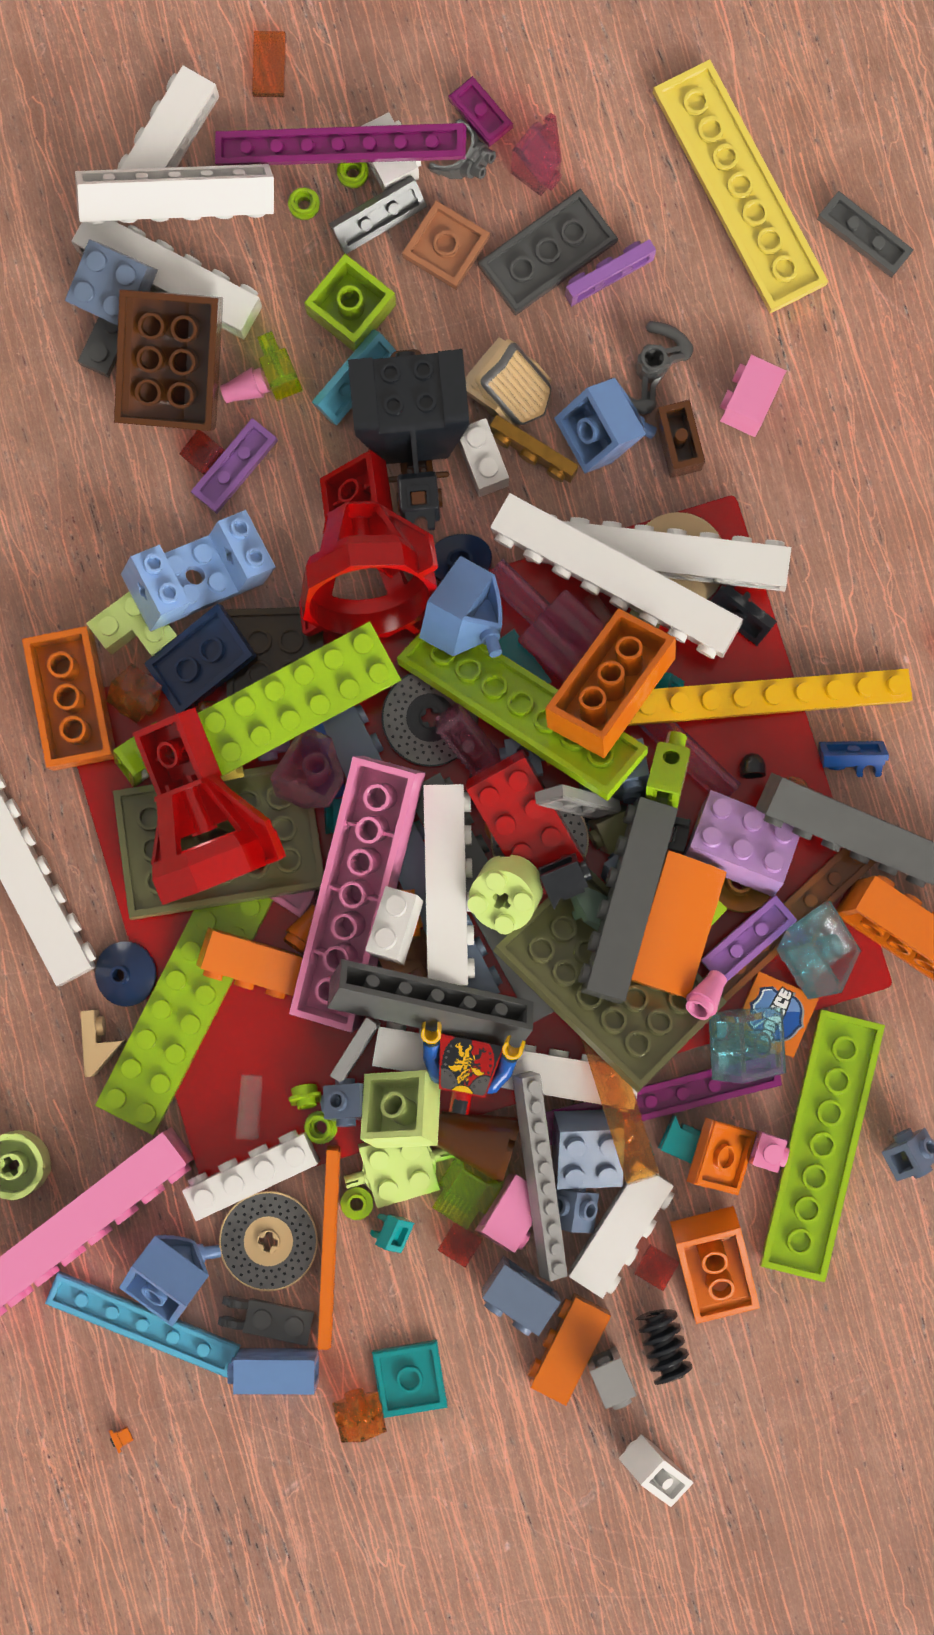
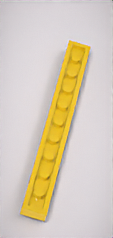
M909 669L653 689L628 726L907 703L913 700Z

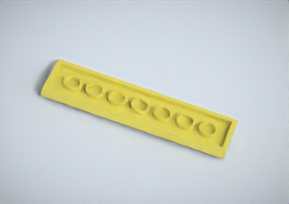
M709 59L655 86L652 93L769 313L826 286L828 280L711 60Z

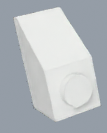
M642 1434L627 1446L625 1452L618 1458L641 1486L670 1507L694 1483L669 1457Z

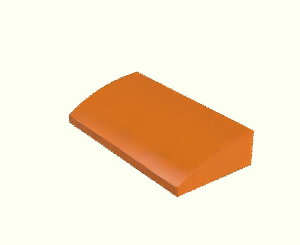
M670 850L666 852L632 975V982L686 999L687 995L692 991L727 873L726 871Z

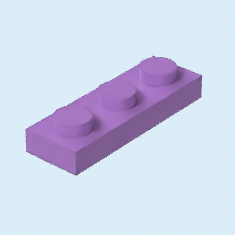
M649 239L642 244L640 241L634 242L624 249V254L615 259L608 257L596 265V270L585 275L582 272L571 278L565 291V297L570 306H574L653 261L656 249L651 240Z
M252 418L191 490L192 495L217 514L278 442L277 437Z
M774 895L701 958V962L709 972L711 970L719 971L725 975L728 981L791 927L797 919L781 900Z

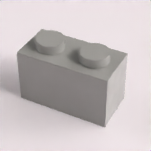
M612 1347L590 1358L587 1365L605 1409L613 1407V1410H618L629 1405L632 1402L631 1398L637 1395L617 1347Z

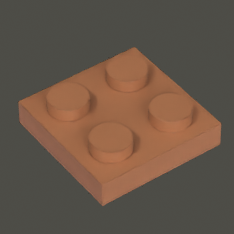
M435 200L402 252V257L457 290L490 238V233Z

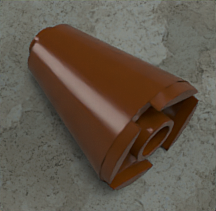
M441 1111L438 1145L436 1146L491 1179L503 1182L519 1132L518 1119L516 1117L471 1113L463 1115Z

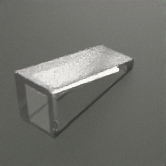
M241 1075L236 1129L237 1139L259 1138L262 1076Z

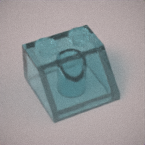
M827 901L789 927L777 951L807 999L842 993L861 949L832 902Z
M783 1008L731 1009L717 1012L709 1020L712 1080L743 1084L786 1073Z

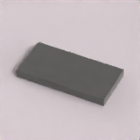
M580 188L480 260L478 267L516 316L618 242V238Z

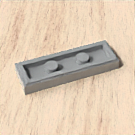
M563 784L535 792L536 804H539V806L594 820L621 811L620 800L610 798L606 801L596 793Z

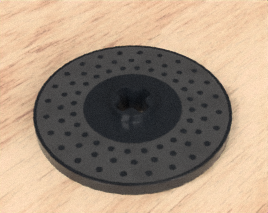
M410 673L401 678V681L396 683L388 692L382 707L381 723L387 742L400 757L415 765L435 767L450 763L464 754L476 736L479 717ZM426 709H430L432 714H438L439 719L434 721V727H430L428 722H422L421 717L426 715Z

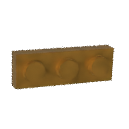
M495 416L490 424V429L498 445L507 449L509 446L520 452L519 456L531 465L538 463L547 469L546 473L559 482H563V480L569 483L572 482L578 472L579 465L502 417Z

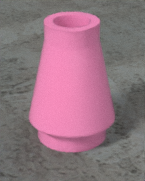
M251 367L229 382L220 385V389L225 402L228 404L233 401L263 398L265 393L270 392V385L262 367L257 369Z
M711 970L707 977L687 995L686 1009L692 1016L701 1020H707L710 1016L716 1014L723 988L727 983L725 975L719 971Z

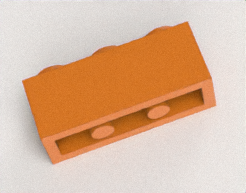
M208 927L196 965L204 970L203 975L222 981L223 976L235 979L234 984L239 987L253 990L254 985L267 988L265 994L284 999L285 994L294 996L303 956Z
M576 1293L573 1294L571 1300L564 1299L557 1314L561 1320L556 1329L550 1328L542 1344L546 1349L541 1359H534L527 1373V1376L531 1377L529 1381L530 1388L565 1406L611 1318L609 1310Z

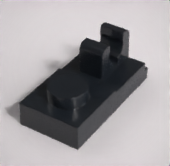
M727 584L725 587L722 585L710 601L741 617L743 621L738 632L758 646L777 621L752 601H748L751 597L749 592L742 596L733 589L735 586Z

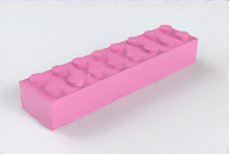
M366 756L352 757L289 1014L347 1032H353L361 1027L364 1016L327 1008L330 979L341 959L377 967L379 959L370 955L365 950L385 886L397 889L425 772Z
M172 1127L160 1133L0 1256V1316L8 1311L4 1306L6 1303L12 1308L34 1291L30 1286L32 1283L39 1287L59 1272L58 1263L61 1262L65 1267L87 1249L84 1247V1243L88 1241L92 1246L113 1229L109 1225L111 1222L115 1221L119 1225L138 1211L137 1202L141 1200L145 1205L164 1191L163 1182L168 1179L173 1184L192 1169L188 1163L194 1157Z

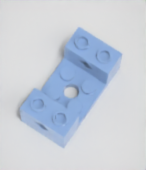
M244 510L217 521L208 536L164 553L159 544L130 556L121 572V576L151 632L263 585L276 566L250 516ZM189 570L197 571L202 577V583H190L186 578V572Z

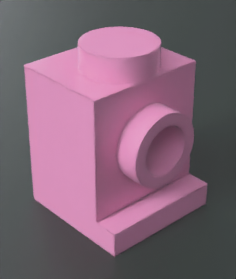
M757 1130L748 1162L754 1166L778 1173L780 1167H784L788 1160L790 1148H787L788 1140Z

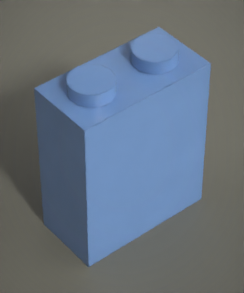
M240 1348L237 1355L232 1357L231 1363L228 1364L227 1383L233 1384V1394L314 1395L319 1383V1350H317L318 1348Z

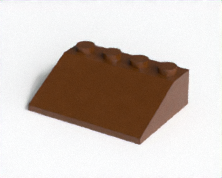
M120 289L114 423L212 431L216 428L223 297Z

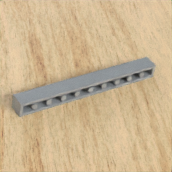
M528 1071L513 1075L512 1079L539 1275L550 1282L567 1277L568 1274L541 1076L539 1073Z

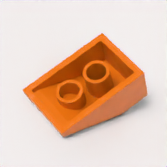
M734 1206L670 1222L696 1324L760 1308L741 1227Z

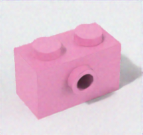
M754 355L750 356L746 366L740 363L732 380L737 383L734 392L727 390L719 407L725 410L720 422L756 437L786 370Z
M508 1174L475 1229L481 1235L512 1253H515L517 1249H523L531 1235L528 1232L532 1225L527 1181L516 1174Z

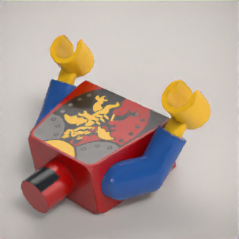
M426 1021L422 1022L421 1026L424 1063L431 1080L439 1084V1089L452 1092L449 1112L469 1115L472 1096L486 1098L487 1094L497 1093L511 1078L517 1060L522 1055L525 1047V1041L523 1040L520 1047H512L509 1044L510 1035L507 1036L504 1045L500 1046L441 1034L442 1025L440 1022H437V1030L428 1031L425 1028Z

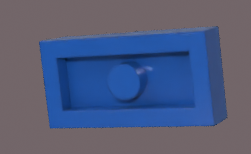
M883 741L819 742L818 745L823 768L843 770L846 767H854L857 777H863V769L867 765H872L875 777H880L885 761H889V753Z

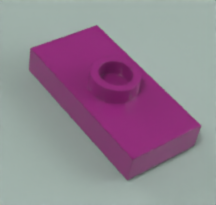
M473 76L448 95L449 102L488 147L513 128L511 120Z

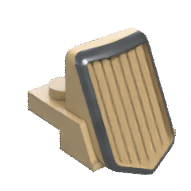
M499 337L465 377L467 395L484 406L493 417L498 415L513 425H524L544 416L552 391L550 384L552 379L535 360L527 356L518 344L510 339L504 341Z

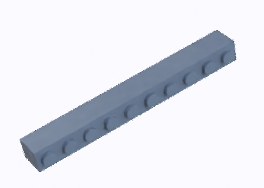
M361 704L353 706L323 722L331 748L346 778H348L353 756H366L382 761L379 752L384 749L376 733L368 734L364 724L369 722ZM418 820L413 822L399 882L403 890L415 889V894L424 901L420 915L424 926L423 929L427 935L425 844L423 842L425 833L421 821ZM467 914V925H473ZM480 937L474 939V945H467L468 958H474L475 978H468V985L463 986L498 994L500 991L497 986L503 982L494 966L487 967L483 956L488 953Z

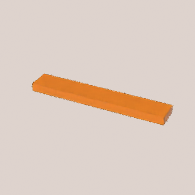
M328 1145L326 1150L317 1350H329L332 1344L341 1147L339 1145Z

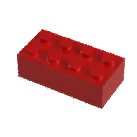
M524 749L466 780V790L505 857H510V855L521 856L529 860L538 869V867L576 853L579 862L586 860L588 865L586 857L559 810L536 804L535 792L545 790L546 788ZM541 881L542 888H543V895H545V894H547V892H546V890H545V888H544V885H543V883H542V881Z

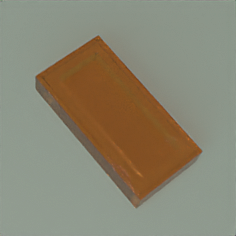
M254 31L253 97H285L286 32Z

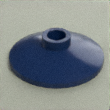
M456 534L448 536L435 544L438 568L434 572L435 578L442 582L460 556L487 571L491 567V549L484 540L477 536Z
M130 941L117 942L108 946L98 958L95 969L96 983L102 995L111 1003L124 1007L137 1005L146 1000L155 987L157 977L156 966L150 953L141 945ZM119 969L124 972V979L122 981L118 977Z

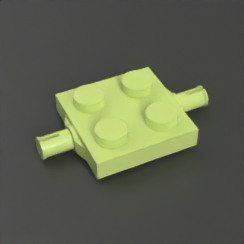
M364 1142L358 1144L363 1161L362 1171L344 1175L347 1189L366 1183L373 1194L376 1207L381 1208L439 1191L436 1163L455 1157L441 1148L432 1150L431 1146L375 1148Z

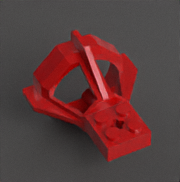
M368 450L320 478L325 517L324 535L320 551L310 556L305 566L299 601L302 632L309 637L324 631L338 639L369 621L379 638L389 637L403 629L416 634L421 631V620L424 619L427 601L437 587L434 571L437 570L438 563L433 535L393 512L386 461L373 451ZM368 568L379 570L387 591V595L361 600L332 596L336 577L348 572ZM403 571L414 575L409 582Z
M196 708L177 713L132 733L157 794L154 797V802L157 804L158 819L151 865L152 881L162 905L199 893L286 857L278 833L273 828L270 819L231 790L221 779V771ZM227 820L235 828V831L184 851L181 849V838L192 834V837L217 828V824Z

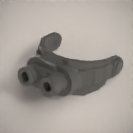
M458 119L455 123H464L466 125V132L471 135V146L466 154V159H461L448 166H440L430 162L428 168L431 172L449 179H463L464 177L483 179L486 175V166L488 163L492 164L494 162L496 152L490 150L487 144L479 140L471 126L462 119Z

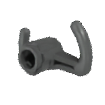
M648 322L646 325L647 331L666 336L673 340L677 346L665 349L662 345L648 344L643 347L641 354L638 355L635 368L637 375L642 380L641 399L636 400L630 396L629 398L639 414L643 415L651 413L656 408V387L673 363L690 359L694 349L685 334L677 328L662 322ZM648 383H651L650 391H647Z

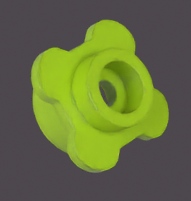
M303 1084L291 1089L292 1096L289 1097V1102L291 1106H297V1109H310L317 1106L316 1102L321 1101L322 1096L316 1084Z

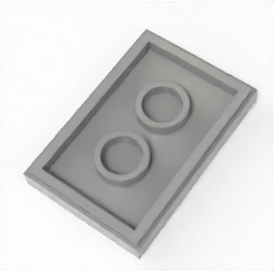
M366 1017L330 1074L332 1078L341 1082L348 1077L381 1023L378 1019Z

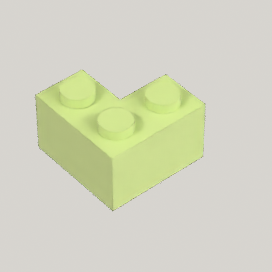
M127 592L86 623L104 648L111 654H114L137 636L153 657L178 636L170 624L150 632L130 592Z

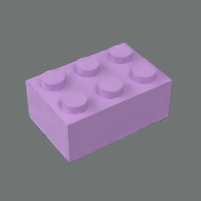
M710 790L701 806L684 856L726 871L725 878L769 896H774L784 884L800 836L792 833L794 826L783 823L782 828L764 821L765 814L756 810L755 807Z

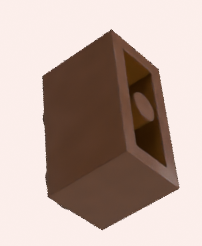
M690 400L658 407L655 420L670 478L701 471L705 464V458Z

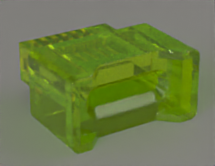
M272 331L258 336L257 339L264 356L259 358V361L276 401L302 392L303 388L286 348L279 349Z
M454 1156L438 1182V1185L443 1187V1190L432 1208L467 1230L479 1211L486 1215L503 1188V1184L495 1180L486 1181L465 1168L464 1162Z

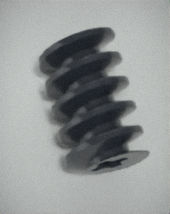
M659 1309L644 1313L636 1318V1320H646V1324L638 1329L639 1333L650 1334V1337L642 1342L643 1346H653L654 1350L646 1355L647 1359H657V1363L650 1367V1371L661 1372V1376L654 1380L655 1385L681 1379L693 1368L691 1362L684 1361L689 1355L688 1350L679 1348L685 1343L684 1337L675 1335L681 1330L680 1323L672 1322L678 1316L676 1310Z

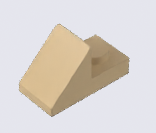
M99 1009L81 1011L85 1077L97 1075L127 1041L101 1042V1036H104L106 1033V1023L104 1016H100Z

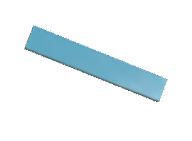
M60 1271L55 1277L45 1304L226 1378L228 1364L231 1363L232 1357L237 1355L241 1347L238 1343L179 1319L171 1327L142 1304Z

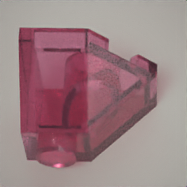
M552 113L545 116L543 120L545 122L544 125L538 121L534 123L512 149L511 174L540 196H542L547 188L552 190L562 177L560 173L562 159L556 116Z
M310 729L295 737L270 777L276 797L303 809L329 807L344 783L345 778L332 738Z

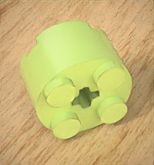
M518 855L491 858L483 866L470 888L469 910L474 913L482 924L496 930L500 934L506 935L520 929L531 919L543 896L538 869L529 860Z
M21 1130L10 1131L0 1135V1198L18 1200L39 1189L51 1172L50 1154L44 1142L33 1133ZM12 1160L19 1162L17 1169L11 1170L9 1168Z

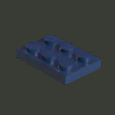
M217 603L144 664L176 713H180L196 707L253 661L257 655L223 605Z

